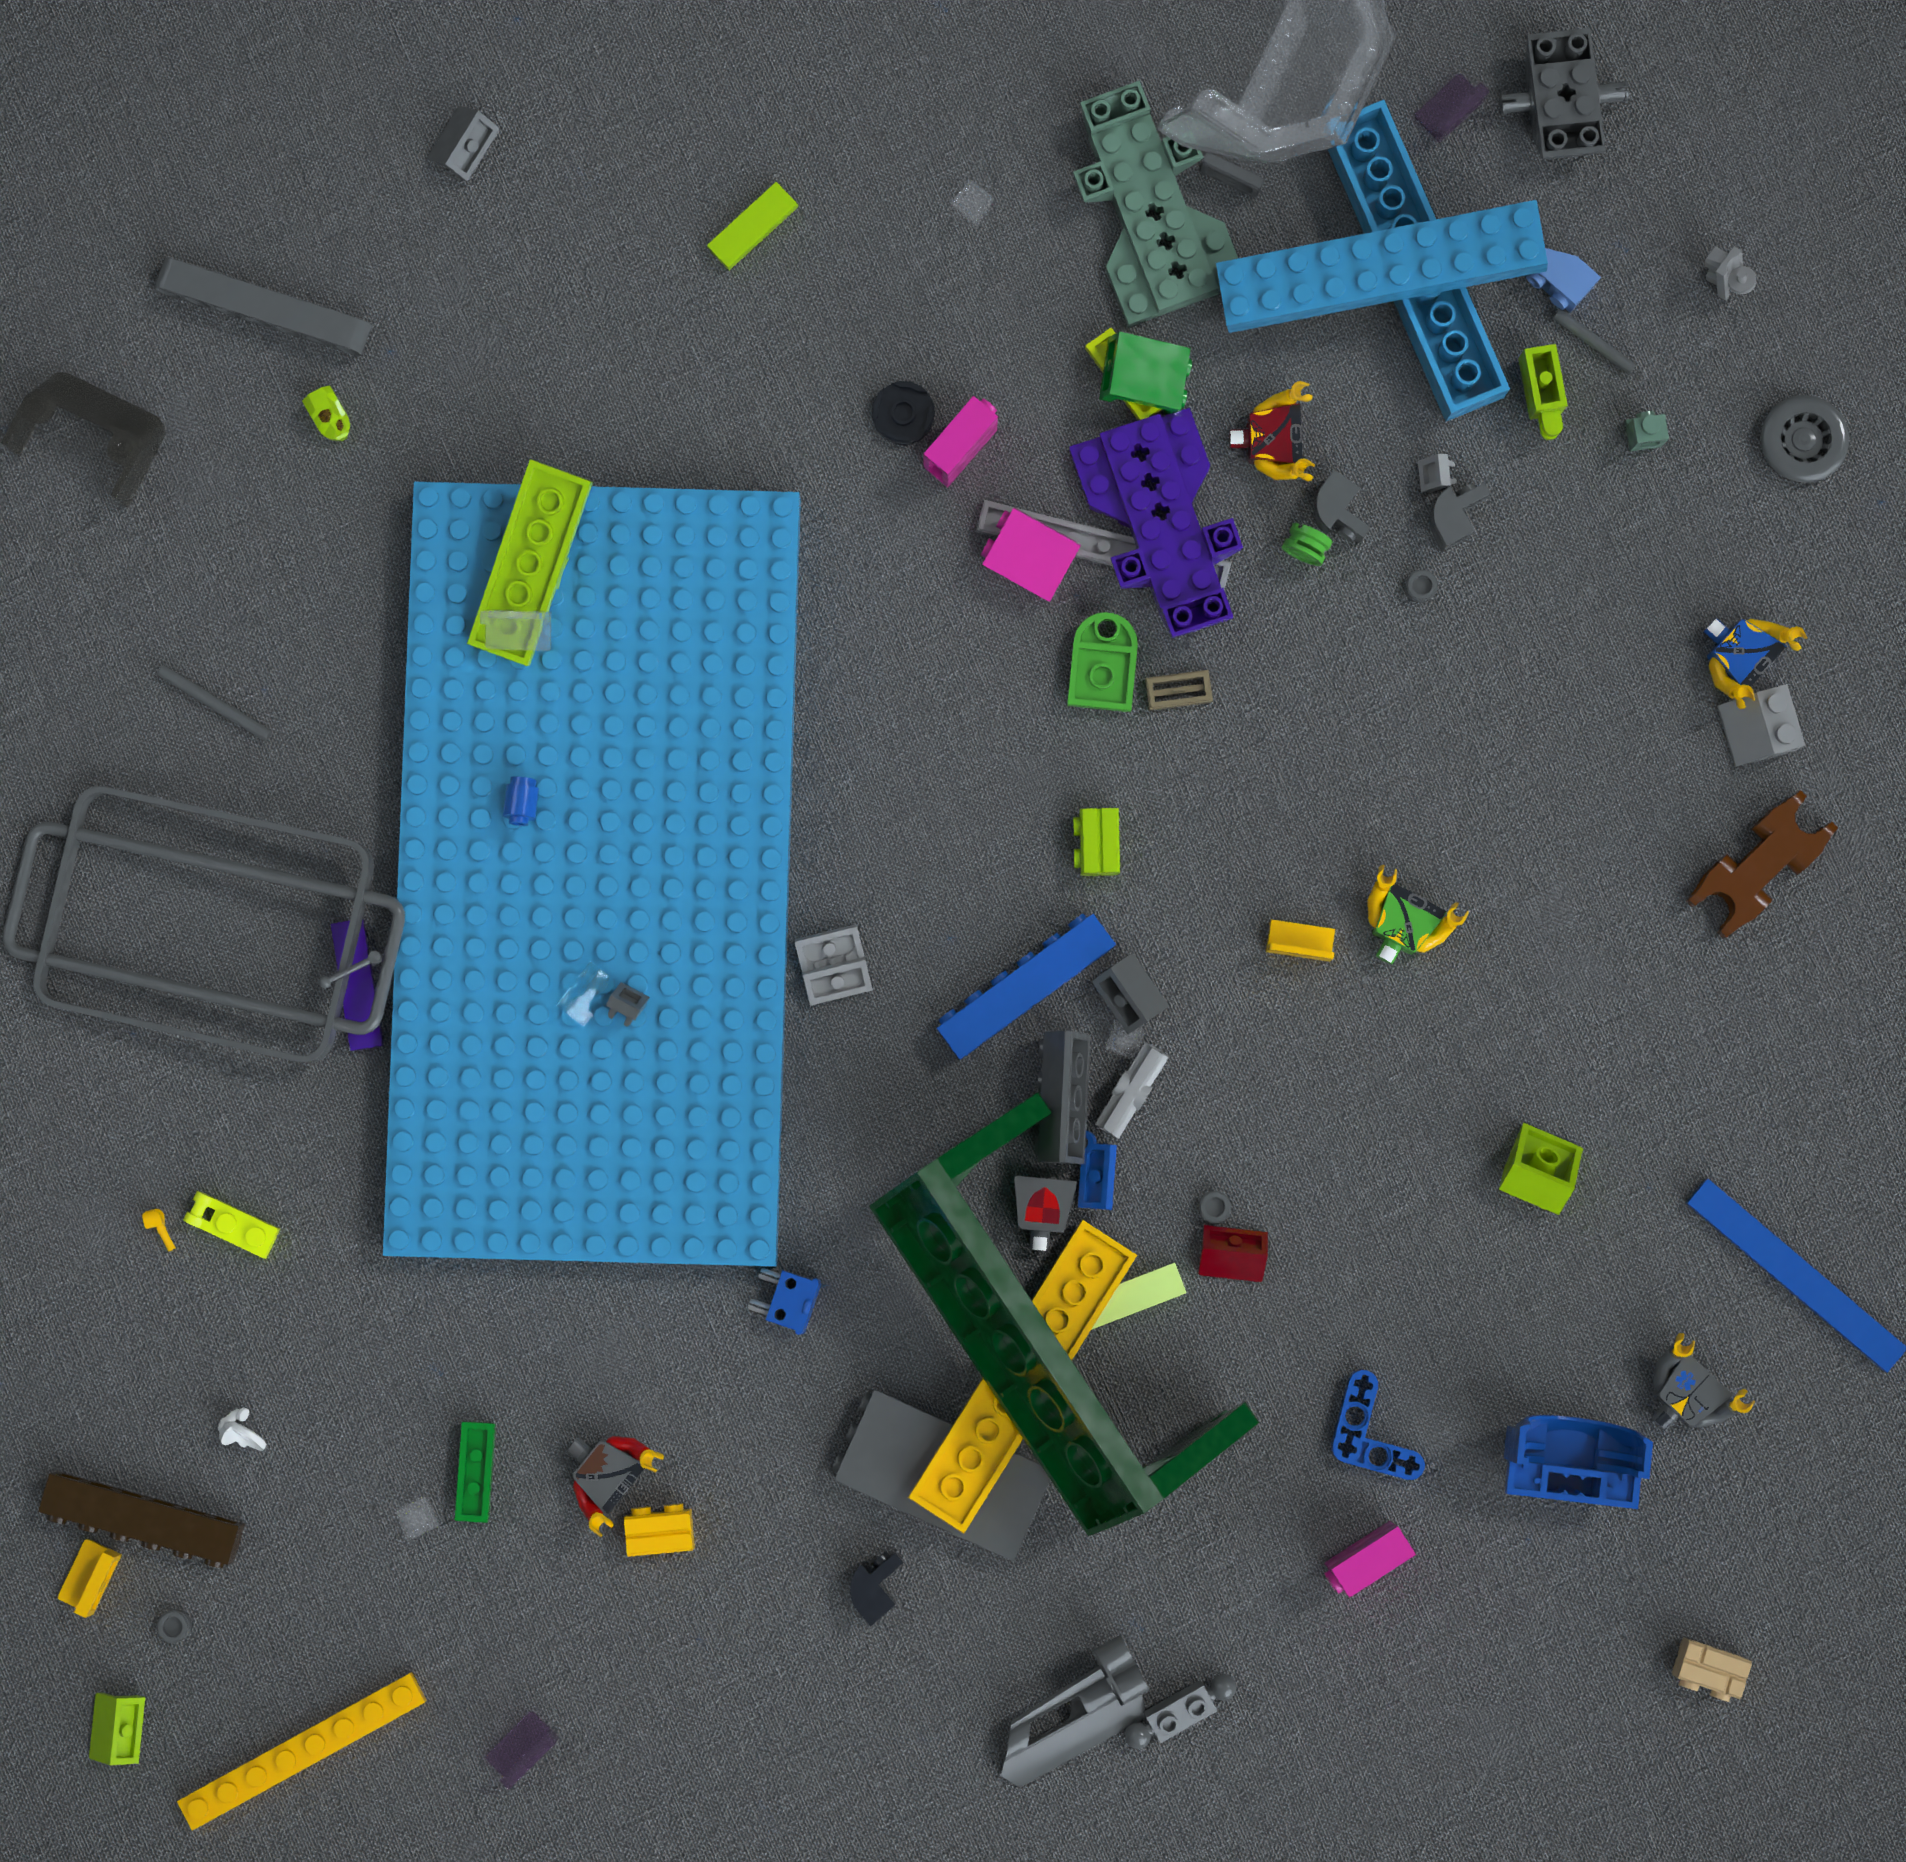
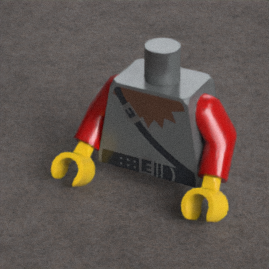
M612 1436L607 1440L602 1438L594 1448L590 1447L579 1437L573 1442L566 1453L581 1464L572 1475L575 1480L573 1490L579 1508L589 1521L590 1530L602 1537L603 1535L599 1531L602 1523L605 1522L610 1528L613 1527V1522L603 1513L606 1515L610 1514L645 1469L657 1472V1469L652 1467V1460L654 1457L663 1460V1454L650 1450V1448L637 1439L630 1437Z

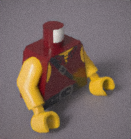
M1297 381L1291 389L1272 395L1254 407L1253 412L1247 418V429L1229 430L1230 448H1248L1249 464L1255 465L1258 471L1273 480H1290L1300 477L1309 482L1314 477L1304 473L1308 466L1314 467L1315 464L1308 459L1302 458L1301 404H1295L1297 400L1303 402L1312 400L1313 395L1306 394L1301 396V390L1303 387L1309 386V383Z

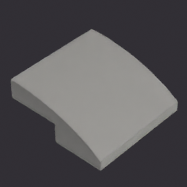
M857 924L794 939L810 1006L873 990Z

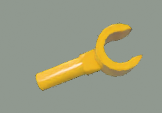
M160 1209L145 1211L142 1214L145 1228L156 1227L168 1252L175 1249L176 1247L165 1227L163 1211Z

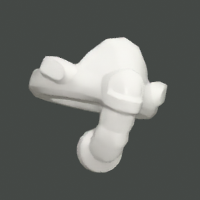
M247 1408L235 1409L220 1420L218 1424L219 1440L223 1445L237 1441L243 1448L249 1446L263 1451L267 1445L264 1439L247 1427L235 1422L237 1419L243 1422L248 1418L249 1410Z

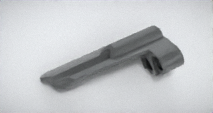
M1121 1635L1091 1651L1099 1664L1098 1667L1010 1722L1008 1745L1004 1755L1001 1777L1021 1787L1125 1730L1130 1724L1146 1718L1142 1695L1150 1691ZM1068 1701L1071 1702V1713L1067 1721L1028 1742L1032 1721Z

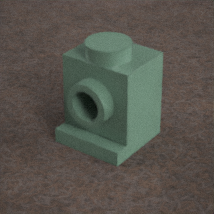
M1646 411L1636 414V418L1625 420L1630 452L1660 448L1669 439L1665 414L1655 415L1654 411Z

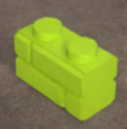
M1119 808L1080 809L1079 817H1073V836H1079L1080 849H1074V868H1080V876L1119 875Z

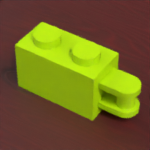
M1556 344L1524 349L1518 358L1529 419H1538L1540 434L1546 440L1555 439L1562 431L1563 422L1561 414L1568 406Z

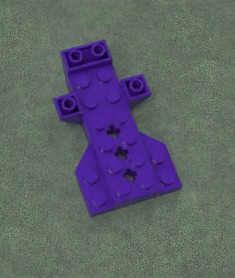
M1190 408L1162 417L1160 414L1102 432L1097 438L1070 446L1069 452L1089 509L1099 514L1103 513L1130 528L1137 549L1110 558L1120 589L1150 587L1160 617L1171 638L1233 619L1224 588H1221L1214 565L1243 549L1233 518L1203 527L1202 531L1199 526L1192 503L1210 470V463ZM1135 451L1147 454L1143 462H1140L1138 458H1132L1135 455ZM1146 480L1157 483L1155 484L1154 491H1150L1148 487H1142V485H1145ZM1161 509L1162 512H1167L1165 520L1160 521L1158 516L1153 517L1152 515L1155 514V510Z

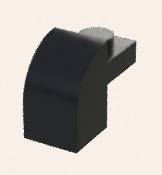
M896 1550L890 1555L887 1551H884L871 1563L874 1566L872 1571L861 1562L853 1573L850 1585L851 1600L856 1610L870 1626L896 1605L895 1599L881 1584L882 1581L904 1563V1559Z

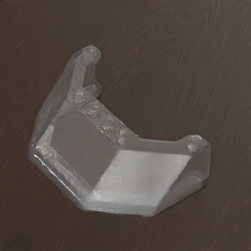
M1283 0L1285 6L1237 105L1216 90L1207 89L1192 99L1189 108L1175 107L1167 111L1157 130L1183 147L1262 164H1270L1346 144L1396 39L1393 24L1389 25L1384 7L1387 5V1Z

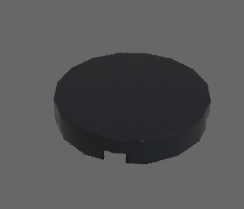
M911 381L891 383V385L878 392L872 404V420L876 431L885 440L895 445H910L919 442L930 432L934 423L935 406L931 397L922 386Z

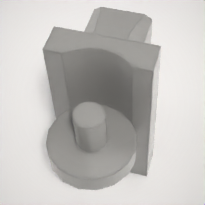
M1715 246L1706 258L1705 267L1709 268L1706 280L1717 286L1718 297L1727 300L1729 290L1737 294H1746L1754 289L1756 275L1751 268L1743 266L1742 250L1734 246L1727 253Z

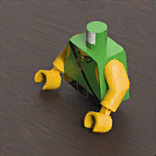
M1380 865L1377 875L1378 881L1374 883L1367 900L1368 921L1374 927L1372 934L1384 940L1376 957L1393 965L1400 950L1410 955H1413L1416 951L1425 953L1443 943L1455 930L1456 926L1465 922L1469 911L1462 917L1456 916L1453 912L1459 903L1452 904L1447 913V911L1396 884L1397 869L1394 870V874L1391 877L1383 876L1385 865Z

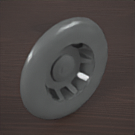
M1798 395L1779 402L1767 414L1761 429V447L1769 465L1781 476L1801 483L1816 482L1827 478L1842 465L1849 448V431L1843 416L1831 403L1815 396ZM1799 417L1800 421L1795 423L1794 418ZM1807 418L1814 420V423L1808 422ZM1785 423L1789 427L1787 430L1784 428ZM1818 425H1820L1823 428V432L1820 431ZM1823 438H1827V444H1823ZM1819 451L1824 452L1823 456L1817 455Z

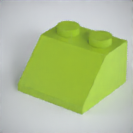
M1523 1122L1505 1164L1499 1190L1559 1215L1575 1189L1583 1148Z

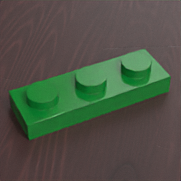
M462 1421L455 1521L489 1522L496 1423Z

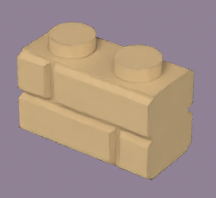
M1683 1637L1672 1675L1680 1679V1686L1694 1691H1698L1699 1686L1711 1689L1710 1696L1729 1702L1731 1696L1738 1699L1742 1697L1752 1661Z

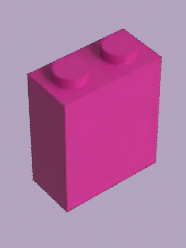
M973 396L924 452V468L948 488L996 433L998 416L995 413L997 409L986 399L982 398L979 401Z
M1015 507L1011 513L1005 510L996 526L1001 530L995 541L989 538L981 553V556L985 557L982 565L1050 602L1081 544Z
M1388 1521L1326 1561L1324 1564L1329 1571L1325 1572L1324 1575L1338 1594L1344 1592L1350 1598L1416 1554L1400 1528L1391 1521Z

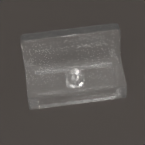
M480 611V624H486L485 646L487 649L549 651L551 649L550 611Z

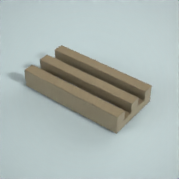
M1209 670L1145 678L1149 711L1213 702ZM1202 678L1204 683L1153 690V685ZM1205 691V696L1155 702V697Z

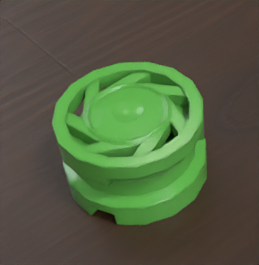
M1293 523L1289 530L1291 536L1289 539H1285L1281 548L1302 562L1314 566H1322L1325 559L1323 554L1325 551H1329L1333 541L1324 533L1303 524L1302 528H1298L1299 524Z

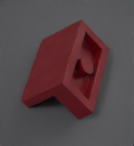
M1209 1225L1203 1226L1202 1250L1198 1268L1199 1275L1254 1282L1263 1281L1268 1257V1232Z

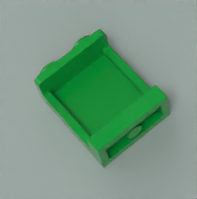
M1121 331L1108 337L1099 400L1112 402L1116 399L1164 409V414L1167 415L1181 411L1187 400V390L1184 389L1186 377L1189 376L1192 368V360L1189 358L1190 348Z

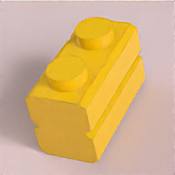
M683 1503L664 1505V1511L651 1512V1507L632 1508L631 1514L624 1517L627 1557L692 1551L695 1548L692 1510L684 1509Z

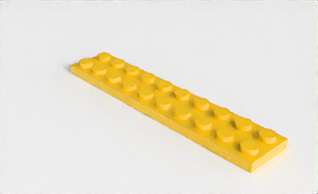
M1084 1220L1077 1226L1031 1300L1071 1361L1137 1257L1135 1253ZM983 1378L907 1497L963 1534L1023 1440V1437Z

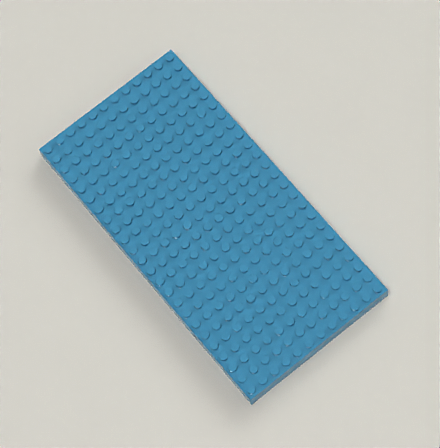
M414 482L397 900L404 908L405 924L394 967L383 1256L776 1267L778 1259L801 512L800 493L592 486L568 554L569 560L564 569L559 589H556L533 659L530 666H525L467 644L521 484ZM511 777H528L537 781L536 787L539 788L536 819L529 821L528 826L509 824V819L503 817L506 785L510 784ZM621 982L650 997L644 1010L628 1027L624 1026L625 1015L617 1012L611 1019L608 1017L611 1008L606 1006L610 995Z

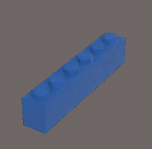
M1084 913L1068 924L1071 930L1062 937L1058 932L1042 943L1045 949L1036 956L1031 951L1017 961L1016 964L1019 966L1017 970L1010 975L1005 970L990 981L993 987L983 994L979 989L964 1000L967 1006L956 1013L952 1009L938 1019L941 1025L937 1027V1031L959 1061L1116 946V943L1094 914L1086 917Z

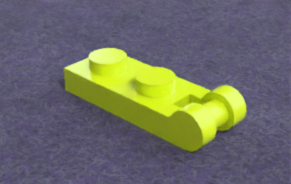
M200 1191L196 1192L193 1198L195 1203L191 1211L186 1212L183 1218L184 1222L207 1231L261 1258H267L280 1231L279 1228ZM207 1207L215 1210L210 1221L202 1217Z

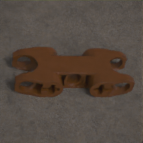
M1801 790L1777 807L1769 810L1751 828L1761 841L1738 864L1728 854H1725L1702 876L1694 891L1687 898L1686 902L1691 907L1696 906L1709 895H1718L1726 901L1729 915L1717 931L1723 939L1727 938L1744 924L1755 919L1772 902V899L1762 890L1765 885L1786 865L1796 875L1800 874L1822 853L1824 847L1838 829L1832 821L1821 827L1814 834L1805 833L1799 829L1795 822V813L1807 797Z

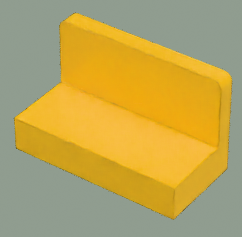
M1271 919L1266 952L1330 962L1334 958L1332 949L1335 929Z
M84 1540L59 1592L58 1599L76 1607L74 1613L84 1618L93 1615L122 1554L93 1540Z

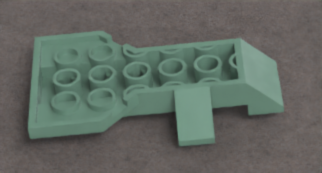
M1140 81L1080 102L1089 142L1097 163L1073 171V175L1084 203L1112 201L1123 227L1105 270L1128 328L1220 294L1221 290L1216 263L1238 259L1235 248L1224 222L1186 206L1175 176L1203 159V154L1193 129L1190 128L1165 137L1161 142L1150 115L1151 109ZM1149 210L1160 212L1159 220L1155 221L1153 217L1147 218L1146 215L1149 214ZM1161 239L1172 242L1170 250H1166L1164 246L1159 247L1157 244H1160ZM1172 268L1183 270L1181 279H1177L1176 275H1169Z

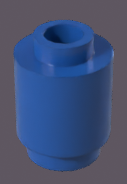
M511 777L510 784L506 785L503 817L509 819V824L528 826L529 821L536 819L539 788L536 787L537 781L535 779Z

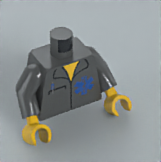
M1679 1333L1676 1336L1674 1346H1671L1657 1360L1652 1382L1655 1389L1652 1395L1663 1406L1651 1419L1665 1432L1677 1419L1685 1426L1702 1428L1722 1423L1738 1414V1412L1747 1413L1755 1404V1400L1749 1404H1745L1740 1400L1748 1392L1746 1389L1739 1390L1734 1400L1730 1399L1733 1394L1691 1355L1694 1351L1695 1341L1693 1340L1689 1346L1680 1344L1684 1339L1683 1333Z

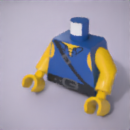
M1715 618L1703 631L1717 644L1707 655L1710 661L1708 667L1714 686L1728 697L1735 698L1736 706L1739 709L1746 708L1743 697H1749L1755 701L1751 686L1787 647L1783 643L1788 642L1792 650L1799 651L1801 649L1800 644L1793 640L1797 637L1807 639L1801 627L1796 626L1789 629L1773 622L1756 619H1741L1729 629L1718 618Z

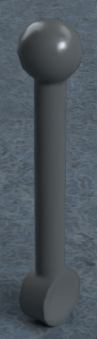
M372 951L369 953L368 958L329 977L322 976L318 981L319 986L326 989L330 987L332 982L371 963L377 965L381 963L382 955L378 951Z

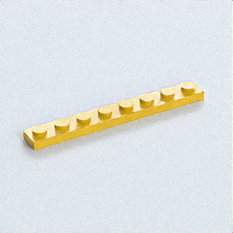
M410 1672L179 1799L177 1803L193 1831L422 1705L427 1700L413 1673Z

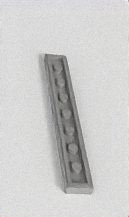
M984 500L976 532L998 537L1001 530L996 526L1005 510L1011 513L1014 507ZM1019 509L1080 543L1081 546L1075 555L1077 558L1113 567L1110 560L1111 557L1137 549L1133 537ZM1225 560L1214 565L1221 588L1223 587L1224 590L1231 562Z

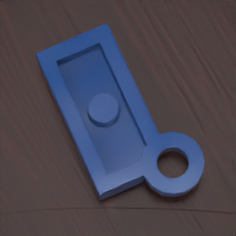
M1086 1130L1088 1145L1085 1148L1084 1164H1081L1078 1208L1112 1210L1117 1145L1097 1144L1095 1135L1091 1131Z

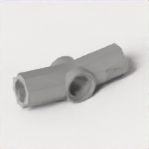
M1145 1042L1128 1071L1125 1070L1112 1090L1110 1094L1112 1097L1099 1115L1095 1126L1110 1136L1119 1139L1135 1111H1139L1153 1088L1151 1086L1161 1072L1169 1056L1155 1046Z

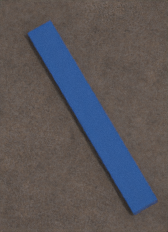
M1705 1178L1685 1202V1204L1882 1371L1888 1373L1904 1354L1906 1346L1711 1180Z

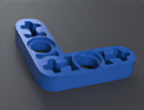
M1359 1369L1354 1371L1347 1380L1331 1442L1332 1454L1336 1459L1347 1464L1406 1480L1419 1478L1425 1469V1462L1419 1453L1365 1437L1378 1390V1381L1376 1376L1368 1370ZM1363 1375H1366L1367 1382L1371 1383V1388L1364 1389L1362 1399H1368L1367 1406L1358 1401H1349L1351 1394L1357 1397L1359 1387L1355 1386L1354 1382L1355 1379L1361 1380ZM1353 1406L1359 1407L1364 1414L1362 1422L1358 1425H1350L1345 1418L1347 1410ZM1342 1426L1351 1431H1360L1358 1438L1354 1435L1351 1436L1350 1444L1355 1447L1354 1452H1348L1346 1457H1343L1342 1451L1338 1449V1444L1345 1443L1347 1433H1341ZM1375 1447H1382L1387 1454L1386 1461L1379 1466L1373 1465L1369 1460V1453ZM1393 1450L1398 1451L1396 1458L1401 1460H1408L1409 1456H1413V1462L1418 1464L1417 1469H1411L1409 1474H1405L1403 1466L1394 1464V1470H1388L1393 1462Z

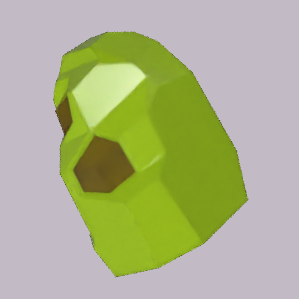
M331 386L321 387L308 394L302 402L320 433L333 441L347 439L350 429L349 417Z

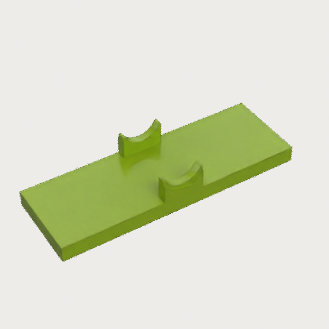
M529 460L467 644L525 666H530L556 589H559L564 569L569 560L568 554L593 484L592 481L536 460Z

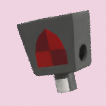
M1014 1176L1018 1229L1031 1230L1029 1249L1049 1251L1050 1232L1064 1233L1077 1181Z

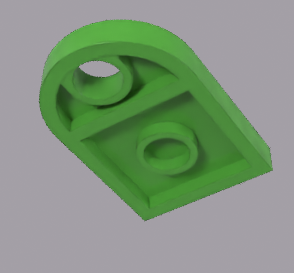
M1108 612L1097 613L1085 619L1078 627L1073 641L1067 706L1131 712L1138 642L1133 627L1123 617ZM1103 621H1110L1116 627V633L1110 638L1102 637L1098 632V625Z

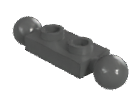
M1220 1674L1212 1680L1208 1689H1205L1203 1683L1199 1680L1144 1711L1148 1720L1146 1724L1136 1722L1126 1728L1124 1735L1126 1743L1133 1749H1142L1148 1745L1151 1736L1156 1734L1159 1742L1162 1743L1216 1713L1217 1709L1212 1701L1216 1699L1221 1701L1231 1699L1237 1689L1235 1680L1229 1675Z

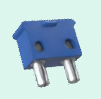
M761 1268L760 1272L780 1279L777 1280L759 1274V1279L777 1284L771 1305L755 1299L749 1301V1303L769 1309V1311L752 1305H748V1309L766 1315V1320L795 1330L797 1335L804 1334L822 1285L821 1280L816 1278L811 1280L782 1270L780 1274ZM792 1278L796 1281V1286L793 1289L788 1286V1282ZM781 1309L786 1314L783 1320L778 1318V1312Z

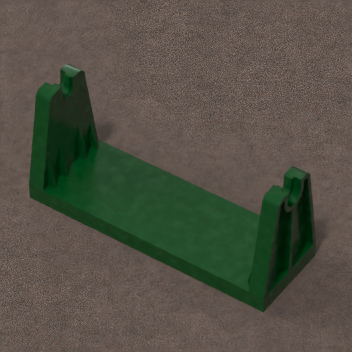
M1038 1092L914 1173L869 1205V1207L1089 1537L1145 1514L1255 1427L1259 1421L1246 1401L1229 1411L1224 1410L1214 1415L1143 1467L1141 1466L956 1188L981 1160L1052 1113Z

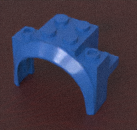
M1559 1415L1528 1416L1517 1423L1516 1426L1507 1425L1504 1458L1508 1460L1505 1493L1638 1509L1641 1478L1650 1479L1653 1442L1633 1429L1608 1422Z

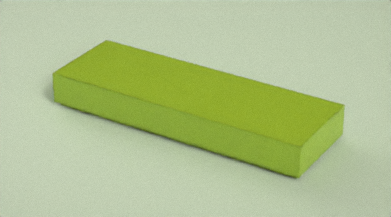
M775 182L707 245V248L730 271L798 208V204Z

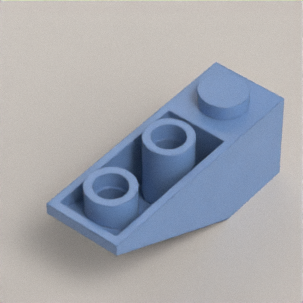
M1545 248L1548 261L1547 271L1526 275V279L1535 288H1542L1550 295L1551 302L1561 310L1566 309L1571 313L1594 288L1601 277L1578 256Z

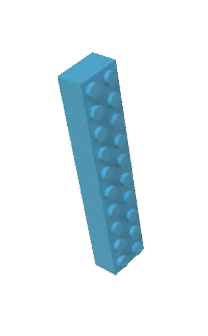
M1385 100L1325 123L1321 136L1364 234L1436 220ZM1466 287L1393 301L1445 422L1503 399L1506 396L1510 387Z
M1537 200L1216 263L1225 320L1229 333L1546 272L1548 266Z

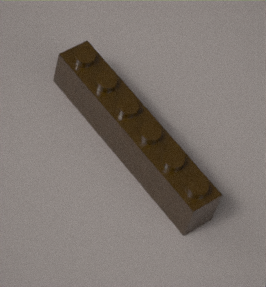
M59 1471L49 1474L38 1510L40 1513L47 1514L46 1519L54 1523L66 1524L67 1520L79 1523L78 1529L91 1533H97L98 1529L110 1532L109 1537L112 1539L129 1542V1538L142 1541V1547L157 1551L161 1547L173 1550L172 1555L176 1557L192 1559L194 1555L204 1558V1564L216 1568H223L224 1564L229 1565L235 1561L245 1523Z

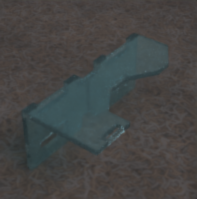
M591 961L576 979L577 984L574 987H570L557 1004L560 1009L583 1026L593 1016L588 1011L590 1000L594 995L604 991L609 982V975ZM597 972V975L593 978V980L590 983H588L590 979L593 977V975ZM584 987H587V990L581 996L579 993ZM577 998V1000H576L575 1003L572 1005V1007H571L570 1009H568V1007L572 1004V1002Z

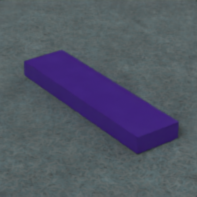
M364 919L362 920L352 965L368 958L369 955ZM350 921L331 924L338 970ZM371 964L350 973L343 1002L345 1019L363 1022L369 1018L375 995ZM381 1023L373 1032L365 1035L348 1033L350 1051L384 1046Z

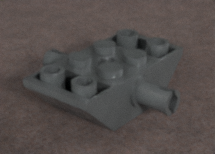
M1590 28L1527 34L1525 58L1527 92L1500 94L1499 106H1502L1500 108L1501 115L1529 112L1532 138L1542 160L1605 153L1606 146L1600 104L1620 101L1627 102L1629 99V89L1625 90V88H1628L1627 81L1599 84L1596 76Z

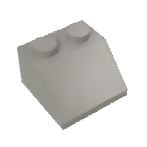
M1788 684L1754 693L1755 701L1749 697H1743L1742 699L1746 706L1744 709H1739L1736 706L1735 700L1717 706L1734 767L1794 752L1805 746Z

